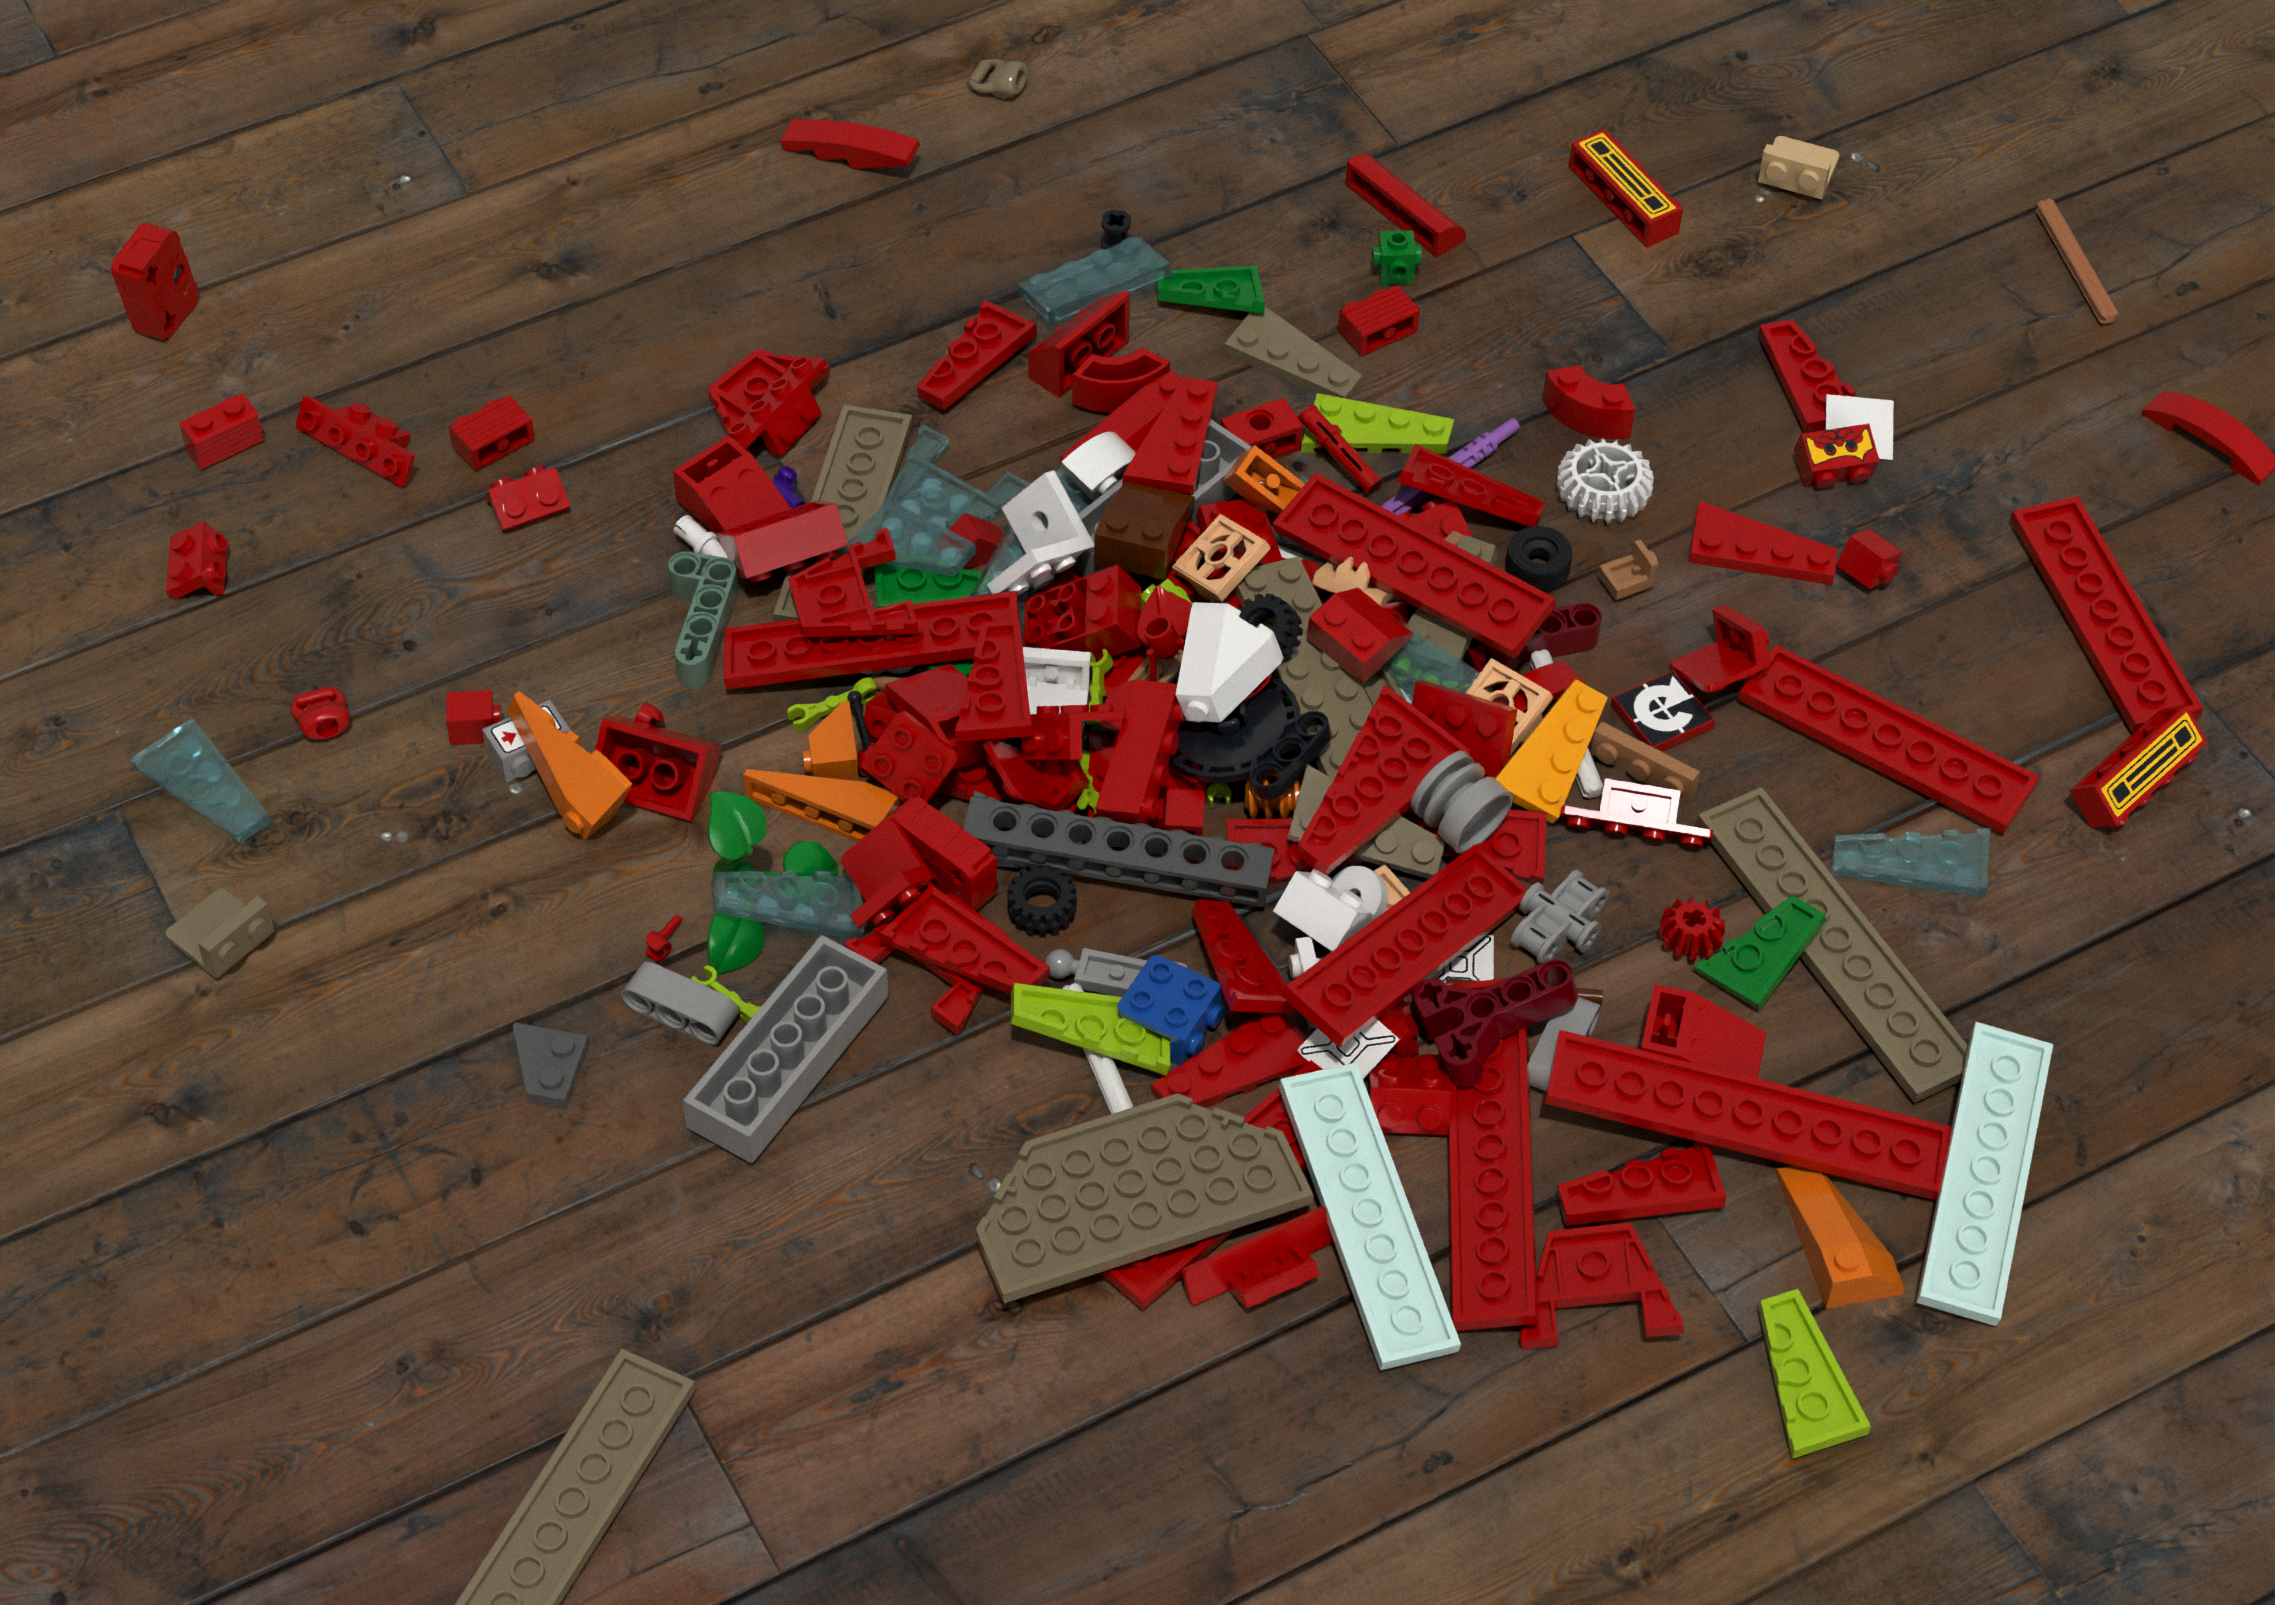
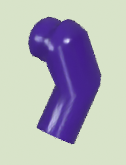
M783 466L779 468L778 474L774 476L772 483L791 508L804 505L805 502L794 494L796 486L794 481L797 478L796 471L791 467Z

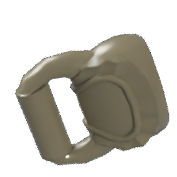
M982 60L968 79L967 84L971 90L978 93H992L996 98L1003 100L1013 98L1023 90L1026 84L1028 67L1019 60ZM991 68H994L992 74L988 77V81L982 83Z

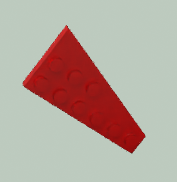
M1384 685L1377 702L1368 714L1364 726L1356 736L1337 771L1333 783L1325 793L1320 807L1313 815L1300 839L1295 854L1313 869L1322 872L1324 875L1329 874L1410 807L1411 798L1416 788L1439 762L1457 751H1466L1470 755L1471 750L1387 685Z

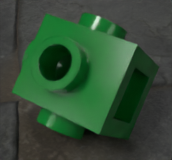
M1413 230L1379 232L1378 246H1372V265L1378 268L1380 285L1414 284L1415 267L1422 263L1421 244H1415Z

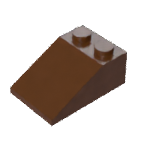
M1125 481L1105 507L1094 534V564L1107 567L1119 565L1128 572L1165 580L1195 503V497Z

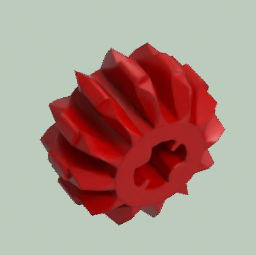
M1692 896L1687 900L1686 904L1676 899L1672 904V908L1666 907L1662 913V923L1659 925L1658 934L1659 938L1663 940L1664 951L1675 950L1676 960L1683 955L1688 956L1692 964L1697 959V956L1708 960L1712 952H1718L1721 948L1722 936L1725 934L1726 926L1725 921L1720 919V909H1709L1708 899L1701 904L1695 903Z

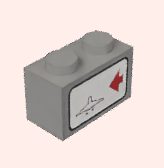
M551 700L538 705L553 717L557 729L566 733L570 730ZM511 717L482 729L486 754L505 783L525 777L537 770Z

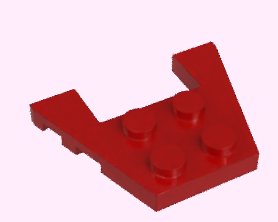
M1246 499L1202 504L1199 506L1196 518L1201 533L1222 514L1268 543L1271 549L1254 567L1288 559L1282 558L1270 522H1274L1280 514L1252 504ZM1237 544L1233 549V557L1239 560L1246 551ZM1221 548L1212 555L1211 561L1221 560L1226 555L1227 549ZM1301 560L1312 582L1315 572L1320 569L1318 561ZM1314 586L1317 593L1322 592L1321 588Z
M888 528L876 532V538L864 545L858 541L849 546V553L833 561L828 557L788 578L804 638L920 633L911 600L872 609L860 569L897 560Z
M946 894L948 897H950L951 899L959 903L961 906L972 912L974 915H976L977 917L988 923L990 926L1001 932L1003 935L1008 937V934L1005 931L997 927L995 924L990 922L988 919L983 917L981 914L976 912L974 909L969 907L967 904L962 902L953 894ZM887 923L873 928V933L858 940L856 937H853L844 943V947L876 964H879L896 949L880 942L879 933L888 925ZM909 954L953 986L930 1008L931 1017L958 1035L962 1031L986 985Z
M1631 1222L1548 1232L1537 1272L1538 1324H1529L1522 1328L1520 1335L1522 1350L1559 1346L1555 1312L1557 1308L1642 1300L1647 1337L1684 1334L1683 1319L1679 1312H1676L1670 1300V1295L1653 1269V1263Z

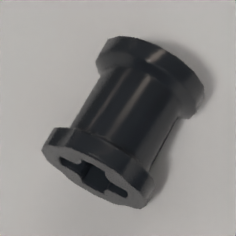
M1110 210L1102 216L1101 227L1104 230V235L1101 238V248L1110 255H1122L1129 251L1131 247V238L1128 235L1131 217L1125 211Z

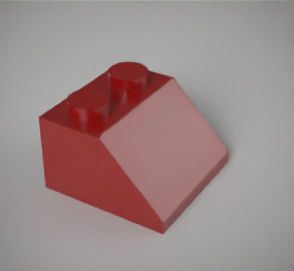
M1360 588L1333 594L1309 617L1307 639L1361 684L1366 682L1413 637L1412 631Z

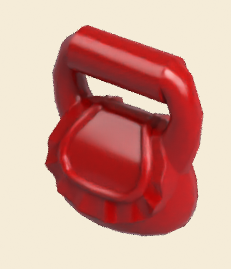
M328 686L296 695L295 699L292 700L290 711L294 719L299 722L300 730L310 739H329L339 735L349 726L350 713L346 708L345 696L334 687Z

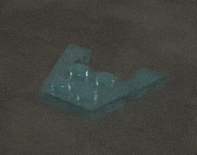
M923 424L917 433L918 438L914 446H911L907 454V461L903 470L899 471L889 491L884 507L887 514L931 539L938 541L964 513L984 521H988L1003 513L1002 507L1027 488L1030 483L1008 471L987 493L976 489L933 464L949 448V438Z

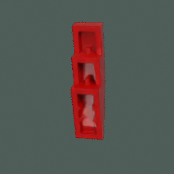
M823 119L792 120L780 139L784 151L813 150L818 160L847 159L851 169L908 166L920 146L917 138L887 129L852 122Z

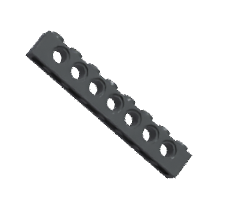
M992 797L970 798L963 827L964 830L991 848V853L996 856L998 862L1027 867L1038 865L1039 869H1044V865H1051V870L1053 871L1058 867L1063 870V873L1265 908L1273 869L1274 849L1266 848L1258 843L1243 844L1227 841L1218 836L1208 838L1191 835L1183 830L1167 831L1156 829L1143 823L1127 824L1115 822L1107 817L1092 818L1080 816L1068 810L1051 811L1040 809L1032 804L1017 805L1005 803ZM1002 827L1011 828L1009 831H1000L998 829ZM1047 834L1049 836L1046 838H1040L1036 835ZM1083 840V841H1086L1087 843H1085V844H1076V843H1074V841ZM1123 847L1125 848V850L1115 851L1111 848ZM1159 853L1163 856L1155 858L1151 857L1150 854ZM1189 860H1198V861H1200L1201 863H1199V864H1191V863H1188L1187 861H1189ZM1234 866L1239 868V870L1230 871L1226 867Z

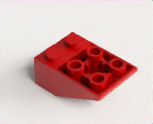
M729 435L673 470L676 500L716 535L718 532L792 509L752 454Z
M1115 565L1026 597L1023 647L1092 652L1095 658L1103 657V649H1106L1110 656L1113 657L1140 647L1137 625L1141 615L1142 587L1119 565Z
M952 664L886 683L885 689L899 712L906 711L957 751L959 760L952 770L987 759L988 754L983 747V743L986 740L955 742V728L957 721L959 722L961 704L968 687V677ZM1000 738L995 740L1006 744L1008 738Z
M1654 984L1640 1050L1758 1079L1767 1032L1694 992Z

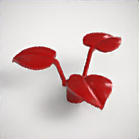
M1159 585L1156 586L1148 598L1137 625V634L1140 641L1150 647L1146 653L1149 657L1150 681L1157 682L1156 658L1170 659L1178 653L1179 649L1184 650L1185 641L1182 637L1187 634L1192 604L1186 599L1168 592ZM1271 674L1243 702L1248 701L1269 683ZM1135 680L1123 682L1115 687L1106 698L1104 704H1113V712L1126 711ZM1123 719L1099 720L1098 724L1104 730L1119 733Z

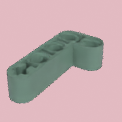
M679 552L668 561L670 589L676 598L692 601L675 649L677 678L684 687L699 688L707 684L711 677L725 636V628L728 627L738 598L737 570L734 562L724 557L693 552Z

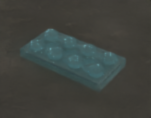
M1138 236L1127 238L1120 244L1108 249L1094 251L1090 256L1080 260L1066 262L1060 268L1047 273L1036 274L1029 280L1019 283L1020 295L1049 323H1053L1078 313L1082 308L1088 307L1098 298L1124 290L1131 292L1171 276L1172 271L1170 263Z

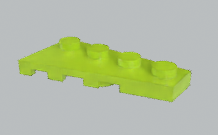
M1317 393L1314 404L1317 406V409L1332 425H1338L1342 430L1341 435L1353 448H1367V453H1382V450L1387 448H1397L1400 453H1411L1414 445L1418 444L1437 454H1447L1453 432L1454 419ZM1307 428L1302 441L1301 453H1314V448H1319V446L1316 444L1317 439Z
M1019 983L1013 984L1011 990V1024L1166 1076L1170 1068V1039L1120 1016L1117 1012V1006L1122 997Z
M1799 1289L1761 1300L1758 1309L1792 1459L1868 1435L1871 1425Z

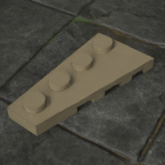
M1266 306L1265 314L1250 312L1224 343V354L1315 394L1319 393L1351 399L1362 384V375Z
M1308 764L1287 836L1288 840L1299 842L1313 815L1320 807L1325 793L1334 781L1333 778ZM1398 816L1349 857L1381 866L1386 865L1388 868L1429 879L1438 872L1445 841L1404 817Z

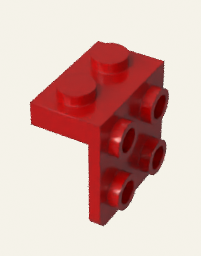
M1725 604L1712 609L1717 642L1670 662L1671 671L1675 670L1680 677L1704 692L1714 693L1721 691L1726 685L1740 679L1751 678L1757 672L1770 667L1767 649L1769 637L1764 627Z
M1113 704L1090 705V712L1089 705L1060 706V710L1059 706H1037V714H1030L1032 736L1021 737L1023 760L1083 759L1081 721L1126 719V711L1113 712Z
M900 711L892 719L862 761L860 767L904 802L912 796L914 798L919 796L930 804L943 789L940 785L958 762L959 754L906 711Z
M987 739L983 743V747L988 754L987 761L1000 775L1003 781V790L1014 800L1021 799L1032 803L1040 809L1064 810L1090 784L1077 759L1023 760L1022 749L995 739Z
M893 817L882 820L841 857L842 865L866 900V902L850 914L858 928L874 924L877 927L887 923L895 916L894 912L900 906L915 900L921 894L919 890L934 879L900 824Z
M1388 1052L1368 1073L1370 1084L1369 1098L1382 1133L1449 1135L1452 1090L1450 1077L1440 1057L1432 1054H1422L1417 1056V1058L1400 1057L1398 1054Z

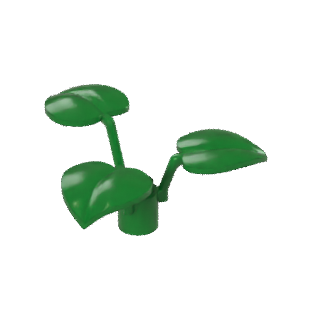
M724 791L710 793V813L707 825L708 840L712 850L718 856L723 857L714 865L713 878L717 885L727 888L725 891L726 895L731 896L740 909L734 905H724L717 910L711 920L707 940V957L709 966L716 970L717 975L750 964L758 957L764 944L763 925L758 918L747 915L749 907L737 893L738 891H745L750 888L756 878L785 880L783 885L784 898L792 904L808 906L819 902L831 891L838 875V864L825 847L813 841H799L787 850L783 858L785 873L754 870L751 863L742 859L753 853L751 845L760 843L766 836V816L761 807L750 798Z

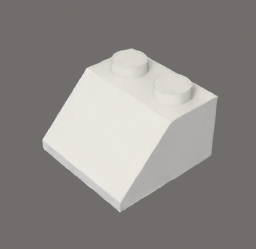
M1313 869L1311 872L1296 871L1273 912L1331 951L1371 923L1372 913L1362 907L1364 901L1360 897L1347 890H1343L1341 893L1331 886L1333 880L1318 870Z

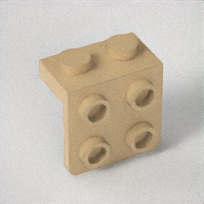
M1778 136L1775 138L1773 145L1767 144L1764 149L1758 182L1823 199L1838 163L1839 152L1785 136Z

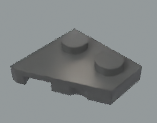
M514 1022V1038L528 1102L567 1109L589 1047L588 1036Z

